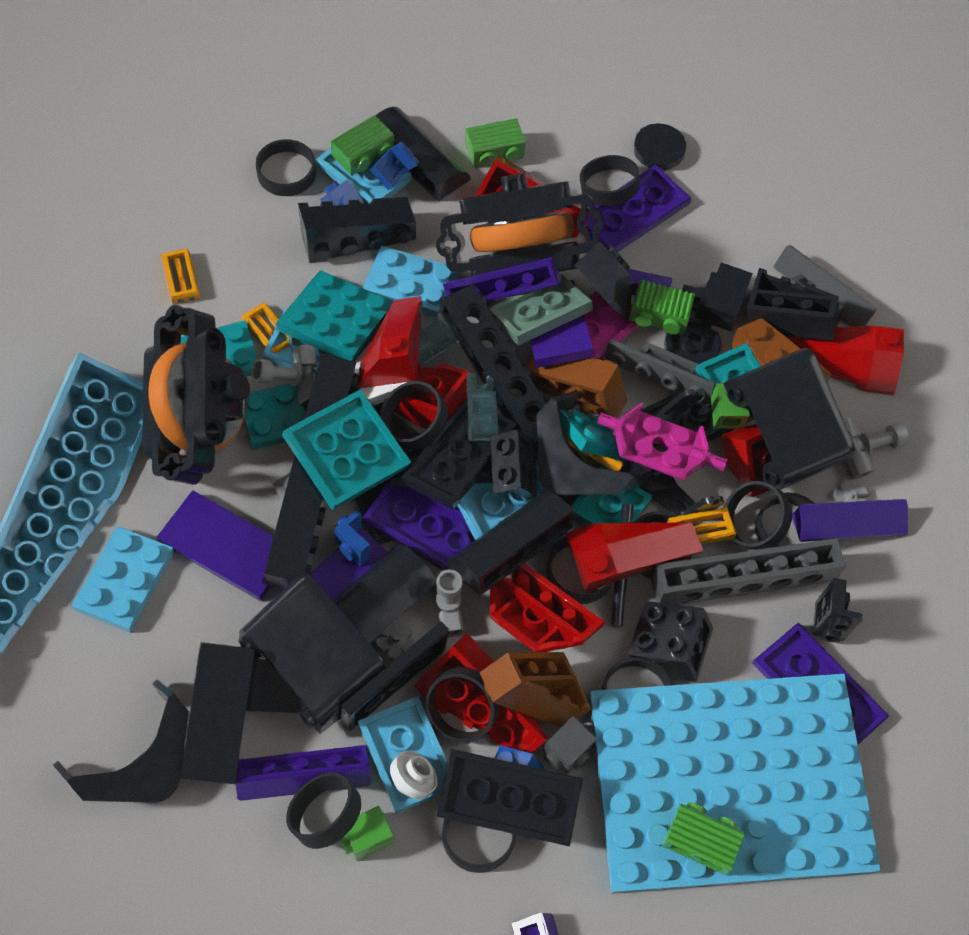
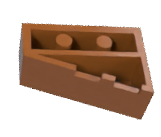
M762 318L737 328L731 344V348L734 349L747 343L761 366L800 350L798 346ZM820 365L828 383L832 373Z
M533 356L527 365L533 384L536 388H540L544 394L556 397L577 390L582 395V398L577 399L576 402L582 406L580 412L587 415L590 411L598 415L603 412L618 418L628 401L619 366L609 360L603 361L591 357L536 368Z
M509 652L480 672L485 691L491 697L493 703L562 727L572 716L578 719L591 710L564 652Z

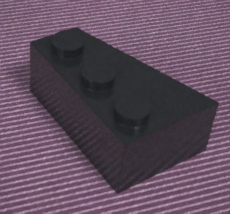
M759 268L747 306L748 324L762 318L786 336L834 341L839 323V296L809 285L801 287L791 283L790 278L782 276L779 279L768 275L767 270Z

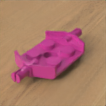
M641 403L624 414L622 418H615L603 412L600 414L597 424L614 430L613 435L616 436L619 455L622 458L683 481L700 468L704 469L706 465L724 471L728 459L716 456L708 451L709 446L703 426L699 427L698 432H694L641 412L643 407ZM661 444L666 448V451H657L652 445Z

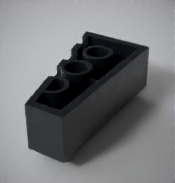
M407 197L377 198L366 204L360 202L359 199L348 200L347 205H333L332 201H323L320 206L309 207L308 202L298 203L301 235L309 263L326 261L343 255H353L370 249H380L381 245L403 244L416 239V221Z

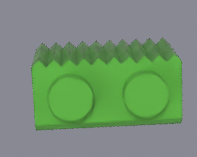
M373 115L331 140V154L350 175L354 176L359 171L367 170L388 149L394 147V135L383 122H380L376 115Z
M518 118L466 128L465 143L474 167L490 166L499 155L509 161H515L523 158L525 155L526 140Z
M642 279L639 281L629 320L635 321L643 327L653 326L661 328L669 334L679 333L684 335L695 294L688 291L683 292V290H677V288H667L665 285H656L654 282H645Z
M687 802V805L681 803L676 808L662 846L726 875L733 868L745 832L737 829L738 824L729 818L720 816L717 820L706 815L707 810L698 804Z

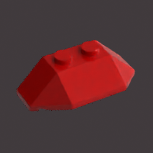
M523 564L490 589L491 620L533 652H550L583 645L604 626V621L527 564Z

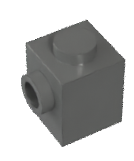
M572 716L545 743L543 750L544 758L556 771L561 769L565 774H568L573 768L579 771L590 760L591 756L588 753L594 748L597 738Z

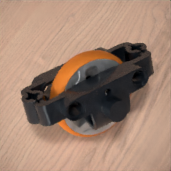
M526 173L501 177L503 191L459 199L461 213L448 215L441 220V235L436 241V248L438 253L445 257L447 268L454 273L471 271V276L550 257L553 258L559 272L577 269L574 265L580 260L579 254L588 253L600 242L599 231L604 225V217L599 210L595 209L594 199L591 195L587 193L570 195L568 181L528 187ZM581 204L582 213L578 216L577 228L581 234L586 236V242L578 243L573 241L552 244V242L572 236L574 222L569 212L550 211L572 208V205ZM588 213H590L592 219L598 220V223L593 227V231H591L589 225L583 224V221L588 217ZM488 221V223L477 225L471 229L470 241L475 251L493 252V254L471 257L467 261H462L460 253L465 247V239L460 232L456 231L455 224L463 222V225ZM449 237L451 241H456L457 246L452 248V250L451 247L445 246V242L449 240Z
M179 305L169 307L165 316L160 317L156 321L154 326V346L147 348L144 353L142 447L145 455L152 460V472L155 476L164 477L168 481L196 485L202 480L203 475L209 474L213 470L215 451L227 446L237 436L243 423L245 399L250 394V384L243 375V370L232 365L226 358V340L223 333L216 328L214 316ZM181 335L188 337L186 343L181 344ZM180 450L187 451V456L181 455Z

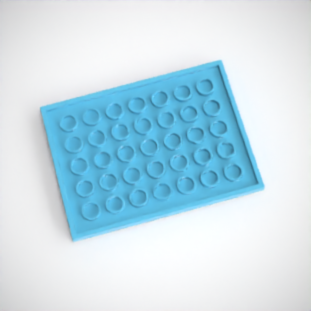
M845 674L590 691L589 699L593 735L597 738L595 753L611 894L880 872ZM687 802L698 804L707 810L706 815L717 820L720 816L729 818L738 824L737 829L745 832L733 868L726 875L662 846L676 808L681 803L687 805Z

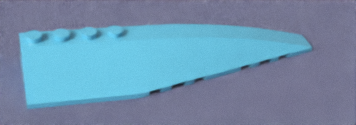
M80 352L68 368L0 525V654L121 495L142 442L143 382Z

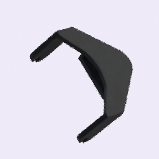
M693 389L680 393L664 406L656 417L678 425L684 412L703 398L702 390L698 389L694 392ZM661 444L652 445L657 451H666V448ZM630 460L625 462L626 473L646 467ZM659 471L652 474L654 477L648 483L639 487L651 494L653 500L676 516L713 510L724 504L722 496H718L715 499L714 496L706 497L696 503L676 483L673 476Z
M577 390L552 397L538 412L539 479L546 490L563 497L621 495L648 483L654 477L652 474L657 472V470L647 466L631 473L597 469L591 467L567 444L559 409L569 411L578 404L576 400L581 399L582 395Z
M158 679L152 685L166 701L157 735L148 749L133 762L114 772L73 777L59 761L53 764L82 801L157 803L168 799L176 791L181 776L189 711L177 696Z

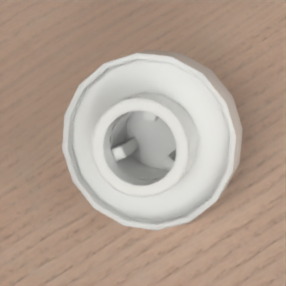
M414 751L401 752L390 765V774L396 788L411 798L424 799L428 797L438 784V777L434 767L425 757Z

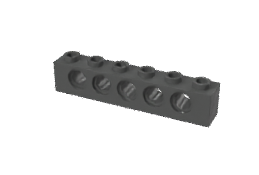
M835 538L656 564L651 582L656 602L678 605L831 582L834 578H839L846 565L838 539Z

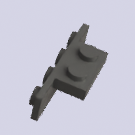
M792 245L785 247L774 264V268L787 278H790L793 284L801 287L809 285L839 296V316L852 326H866L877 311L875 305Z
M612 339L608 342L605 360H609L617 364L619 368L634 373L643 379H648L664 386L668 390L682 393L693 389L694 392L701 389L703 398L698 402L710 405L711 396L716 385L695 375L697 363L648 342L645 343L641 351Z

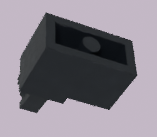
M721 262L717 273L711 272L705 288L683 285V292L688 291L695 294L691 309L696 312L694 318L704 320L710 325L731 332L753 273Z

